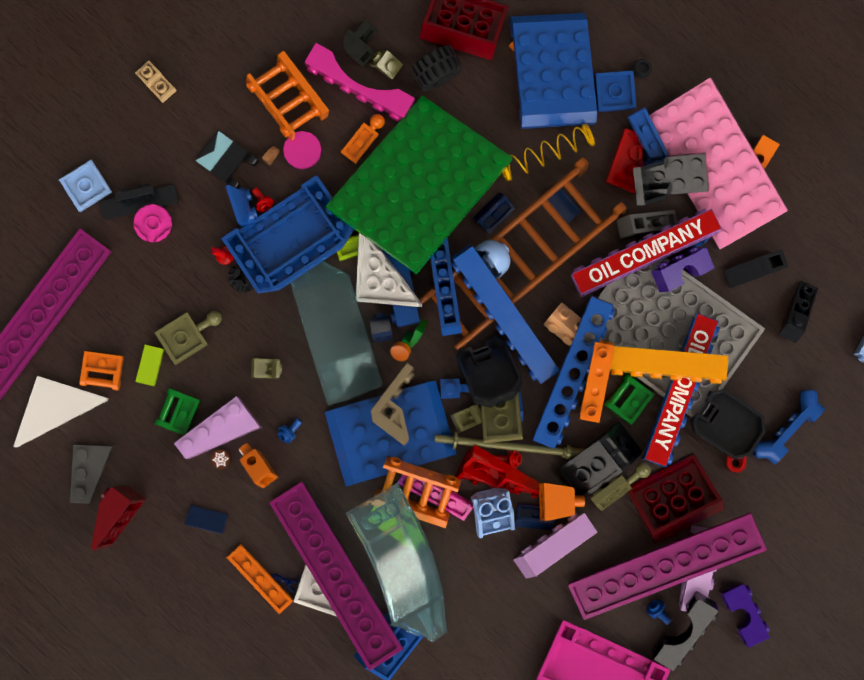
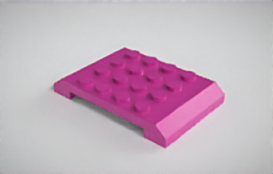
M562 619L536 680H666L670 669Z

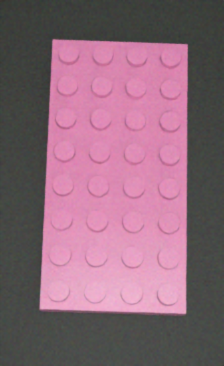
M712 78L705 80L649 115L669 155L706 152L709 191L688 193L697 211L706 209V211L713 210L722 228L720 233L712 236L719 249L726 247L788 211Z

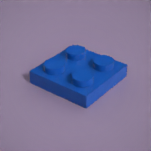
M633 71L595 74L598 112L636 110Z

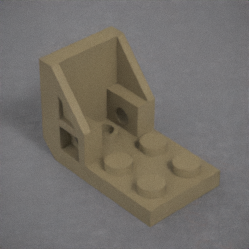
M408 363L371 410L372 422L404 446L408 443L409 436L403 410L391 400L392 398L396 400L403 391L401 389L404 383L408 384L414 377V373H412L414 368ZM391 408L392 413L390 415H386L385 413L387 412V410Z

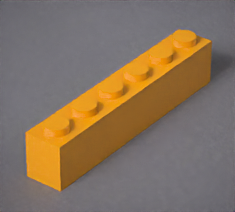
M615 346L610 371L612 375H623V372L631 373L633 377H642L643 374H648L650 378L654 379L670 376V380L681 381L683 377L690 378L691 382H702V379L710 380V383L722 384V381L727 380L728 356Z

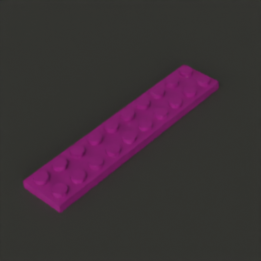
M82 229L77 231L0 334V400L112 252Z
M301 482L269 502L368 670L371 671L402 651L404 648L305 484Z
M751 512L569 582L568 586L583 620L764 552L767 550V547Z

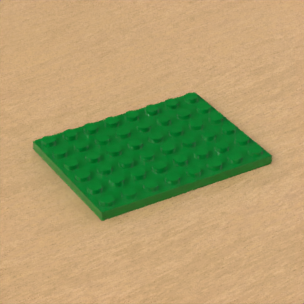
M421 96L407 112L404 119L402 118L331 199L326 205V209L417 274L511 163L512 157L427 98Z

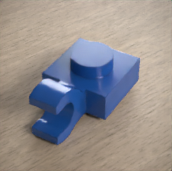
M440 379L441 399L460 398V392H469L466 384H460V379Z

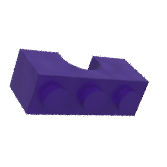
M691 247L687 249L688 253L675 255L672 257V261H664L657 264V268L652 270L651 273L659 292H669L685 284L682 278L683 268L692 277L701 276L714 269L707 247Z
M738 583L720 592L729 611L733 612L737 609H744L746 611V622L737 627L746 647L750 648L770 638L768 635L770 629L765 621L762 622L759 616L761 610L757 603H753L751 599L753 594L748 585L745 586L743 583Z

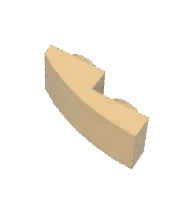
M147 61L135 72L162 103L177 91L150 61Z

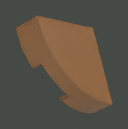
M275 146L271 147L262 157L263 161L271 165L280 150Z

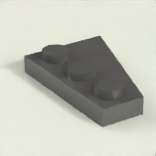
M73 445L70 503L90 504L92 502L100 477L114 446Z

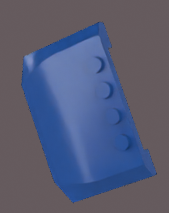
M317 175L302 184L300 190L256 218L255 222L245 225L239 230L236 228L221 238L257 293L281 290L342 249L354 230L352 227L326 209V205L331 201L332 196Z

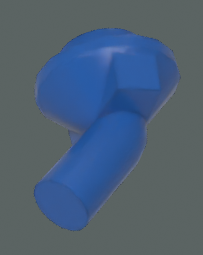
M296 418L289 427L286 425L280 426L278 428L279 439L282 442L291 443L296 436L294 432L303 422Z
M653 600L648 604L646 611L652 618L658 617L666 625L672 621L663 612L665 608L663 601Z

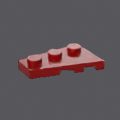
M627 128L623 129L605 182L636 194L633 167L642 158L643 147L634 131Z

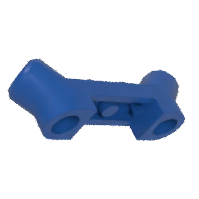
M803 390L800 392L801 410L798 413L794 412L788 418L789 423L776 431V437L773 441H759L753 451L757 459L767 458L774 465L778 463L789 451L784 444L805 420L815 422L821 416L825 408L818 402V392L816 390Z

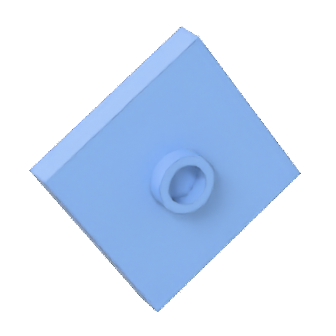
M92 160L59 179L79 212L112 193Z

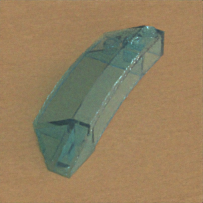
M323 261L291 282L298 311L328 406L383 386L349 274Z
M396 483L345 514L362 542L375 569L387 603L391 619L390 625L401 627L406 632L417 636L422 635L427 637V640L434 642L447 633L444 597L439 573L423 529L399 484Z

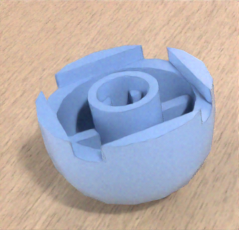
M487 240L474 248L495 279H499L508 270L511 261L509 248L504 243Z

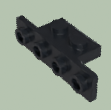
M142 184L133 190L131 188L121 189L120 193H115V198L104 200L100 203L103 217L105 220L137 213L140 208L146 205L156 204L165 207L178 204L179 201L175 185L155 188L150 184Z

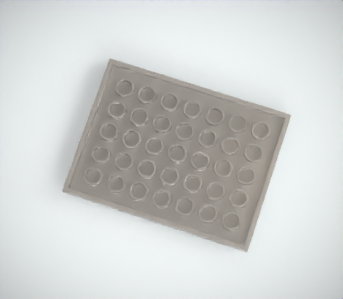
M665 258L604 288L598 298L612 303L615 313L612 320H607L605 327H608L605 337H600V340L614 342V345L619 347L681 352L691 321L696 313L719 321L718 327H720L717 337H713L711 354L728 356L727 380L722 381V384L710 383V380L702 379L697 392H693L691 398L694 399L693 405L686 412L692 418L696 413L700 414L707 404L705 399L709 391L723 389L765 328L684 270H682V278L685 284L669 292H659L651 271L656 269L659 263L664 261L670 262L669 259ZM595 314L592 316L591 321L594 324H599L602 321V316ZM587 332L584 335V340L587 342H591L595 338L592 332ZM643 374L642 377H636L662 397L665 396L670 376L654 379L650 378L648 374Z

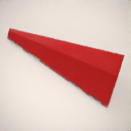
M474 445L466 453L455 475L459 480L461 478L471 480L474 485L480 482L489 485L491 489H507L509 493L518 495L520 492L529 493L532 498L536 499L539 496L538 481L477 445Z

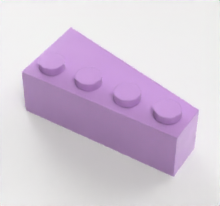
M236 396L174 444L185 459H190L262 427L240 397Z
M575 513V515L567 518L569 522L564 525L562 523L552 529L553 532L548 536L546 534L537 540L538 543L526 547L519 556L513 559L526 579L539 575L597 533L585 513L579 515Z
M692 525L690 532L695 534L708 528ZM717 570L682 583L679 598L681 611L687 612L686 604L696 591L708 597L709 590H712L714 586L713 572Z

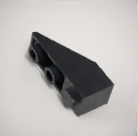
M781 249L731 267L723 272L729 288H733L788 268V264Z
M803 281L799 282L783 319L779 336L796 343L805 333L818 291L817 287Z

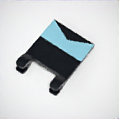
M220 131L215 134L195 160L226 184L237 189L240 187V184L231 175L245 159L254 167L259 162L255 156L244 150Z

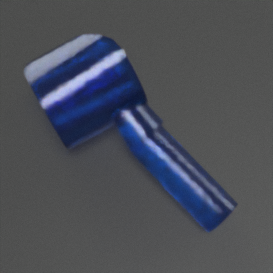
M277 574L273 575L274 579L287 585L289 591L296 592L295 589L290 588V584L293 582L299 585L296 579L288 580Z

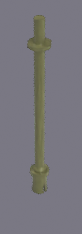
M454 432L453 436L435 434L434 442L452 444V449H456L457 444L477 445L478 447L561 455L565 460L574 458L586 449L571 447V445H566L563 448L555 447L553 449L548 446L511 442L484 443L483 439L458 437L457 432Z

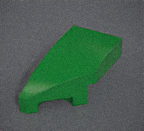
M421 319L414 334L407 331L402 342L406 343L411 349L420 339L428 322Z

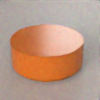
M396 342L391 348L392 357L398 361L407 360L411 353L410 347L404 342Z

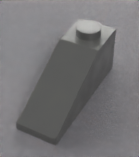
M675 210L631 214L616 220L620 238L658 233L665 226L671 225L673 227L678 224Z

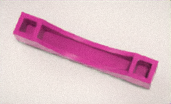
M315 43L305 60L308 72L313 75L319 74L323 76V80L331 85L333 83L339 85L340 89L347 94L351 92L357 95L356 98L363 103L367 101L373 104L372 107L377 111L389 113V117L395 121L404 119L407 112L415 104V98L400 89L376 90L358 84L340 68L333 52Z

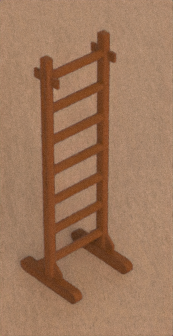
M584 157L575 163L574 169L489 239L504 243L509 248L510 258L530 280L526 286L514 295L500 278L496 279L513 304L614 220H618L627 209L623 202H621L606 219L602 220L570 181L576 175L581 177L588 170L589 162ZM563 186L597 225L582 239L579 238L548 201ZM541 205L575 244L559 258L525 219ZM518 224L525 229L552 262L551 265L537 276L504 239V236ZM453 269L454 281L486 318L470 332L460 321L463 338L454 345L457 351H459L460 348L465 346L495 319L490 320L484 311L487 309L483 303H478L473 296L475 294L471 288L468 289L462 280L463 278L459 275L461 272L457 273ZM435 285L419 298L422 305L430 298L437 304Z

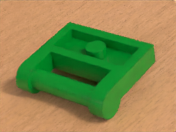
M625 374L623 382L603 405L632 425L654 396V393L628 374ZM629 385H632L634 389L621 407L615 406Z
M168 388L167 398L159 418H156L154 424L181 435H186L201 400ZM174 398H180L170 423L165 422Z

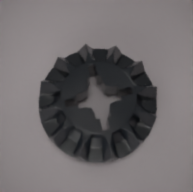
M238 263L232 266L228 273L231 287L242 293L253 290L254 287L248 278H246V285L242 280L237 279L241 276L240 270H242Z

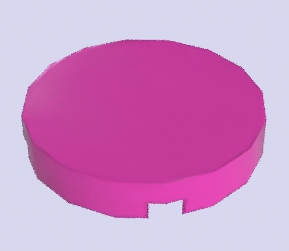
M305 131L295 132V139L293 141L288 137L283 148L287 162L294 168L301 170L316 165L322 152L318 139L313 134Z
M150 204L140 208L135 214L134 230L143 240L159 242L171 232L172 217L164 207Z

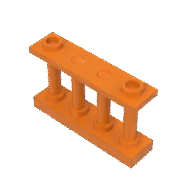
M283 51L277 56V65L263 75L254 79L249 73L246 79V86L251 93L254 92L279 124L281 127L280 131L284 137H289L293 141L296 128L314 116H319L321 120H324L328 117L329 109ZM285 72L288 80L268 94H265L260 85L278 73ZM292 86L296 87L299 90V95L277 109L271 100ZM303 101L308 102L311 110L288 124L282 115Z
M599 340V342L594 344L580 411V419L600 422L615 347L614 342Z
M387 456L383 468L388 469L383 489L376 490L372 504L446 528L450 513L446 512L445 509L451 491L458 492L461 480L452 475H444L401 461L397 457ZM396 472L407 476L401 496L390 493ZM414 479L426 482L419 502L408 498ZM433 484L444 488L438 508L427 505Z

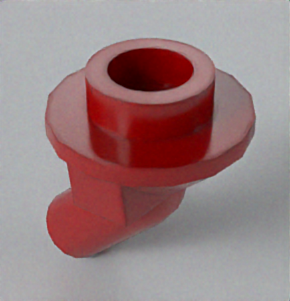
M257 187L251 191L258 200L255 204L258 212L265 213L274 207V201L270 196H264Z
M226 246L220 248L213 247L211 249V254L215 255L216 260L220 264L228 265L233 262L234 257Z
M508 451V455H494L516 469L522 462V456L519 451Z

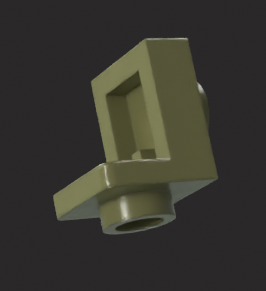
M387 50L376 51L369 64L372 67H376L389 79H393L403 66Z
M252 358L251 378L277 379L282 373L280 359Z
M478 404L451 415L458 433L482 423L481 409Z

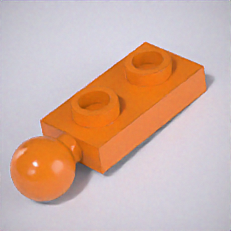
M374 114L370 118L369 126L363 123L343 148L341 154L356 165L378 138L379 134L375 130L384 126V117L380 114Z

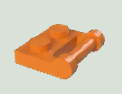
M84 351L80 386H102L119 391L124 357ZM91 371L113 374L114 376L113 380L88 377V374Z

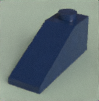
M384 313L373 315V318L370 319V326L374 343L393 340L389 316H385Z

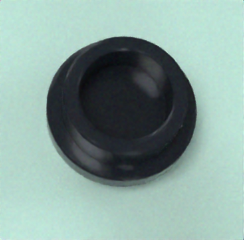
M644 59L636 61L633 66V73L638 78H647L652 72L650 62Z

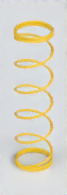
M584 123L582 125V129L579 127L574 128V146L563 134H559L557 136L558 154L548 142L542 141L540 146L542 162L539 159V157L535 154V152L530 148H526L524 152L526 169L514 155L510 156L514 157L520 164V166L523 168L525 173L528 174V167L526 161L527 149H529L535 155L540 164L544 167L545 164L542 152V144L544 142L550 146V148L556 154L557 158L561 160L558 143L559 136H563L568 141V143L571 145L575 153H577V147L575 142V129L581 130L590 146H594L595 141L589 126L586 123ZM509 164L508 168L506 167L502 172L507 182L512 181Z

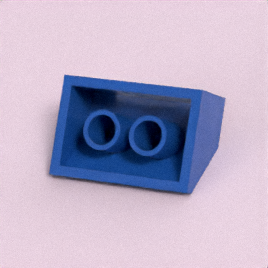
M391 610L384 617L404 649L370 671L383 680H390L424 637L422 633ZM357 651V652L353 655V657H354L366 670H368V668H367V666L365 665L363 659L361 658L360 654H359L358 651Z

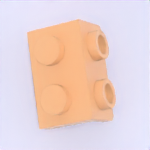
M561 303L543 325L562 339L566 345L570 346L581 318Z

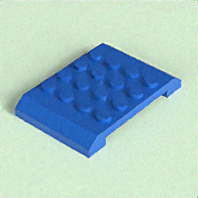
M585 13L510 17L520 102L519 117L521 129L579 126L584 123L595 125L597 121V105L588 22Z
M436 381L402 389L403 391L396 400L394 398L391 400L403 410L409 441L405 446L372 422L371 410L382 395L325 412L345 486L387 475L388 469L383 468L387 456L397 457L401 461L418 466L457 454L456 450L452 449V444L434 442L435 434L451 436ZM389 408L385 414L390 415L392 409Z

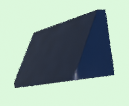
M562 189L548 199L568 224L581 213L580 209Z
M498 193L473 219L487 234H490L515 207L504 194Z
M517 503L516 527L552 530L554 528L555 519L540 521V505Z
M191 505L184 525L223 534L228 514Z

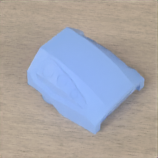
M492 488L476 492L471 496L476 532L479 538L508 529L515 530L514 511L510 500V493L507 489Z

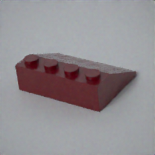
M431 0L422 24L420 39L442 46L450 45L453 49L492 60L509 6L491 0Z
M695 454L630 485L632 489L628 491L654 544L724 510L721 496Z
M129 486L107 488L101 495L102 500L99 503L91 549L95 551L112 546L146 501V498Z

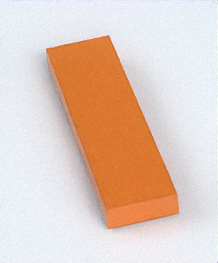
M242 544L226 557L278 614L294 601Z

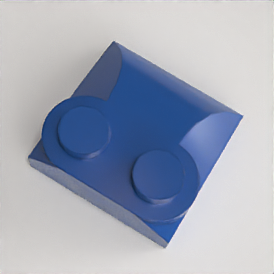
M231 185L225 186L238 224L244 227L255 222V218H258L255 207L251 208L249 201L252 200L249 189L245 190L244 187L237 189Z

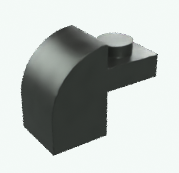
M367 19L358 26L354 33L348 29L344 37L346 52L362 67L375 54L366 44L378 31Z

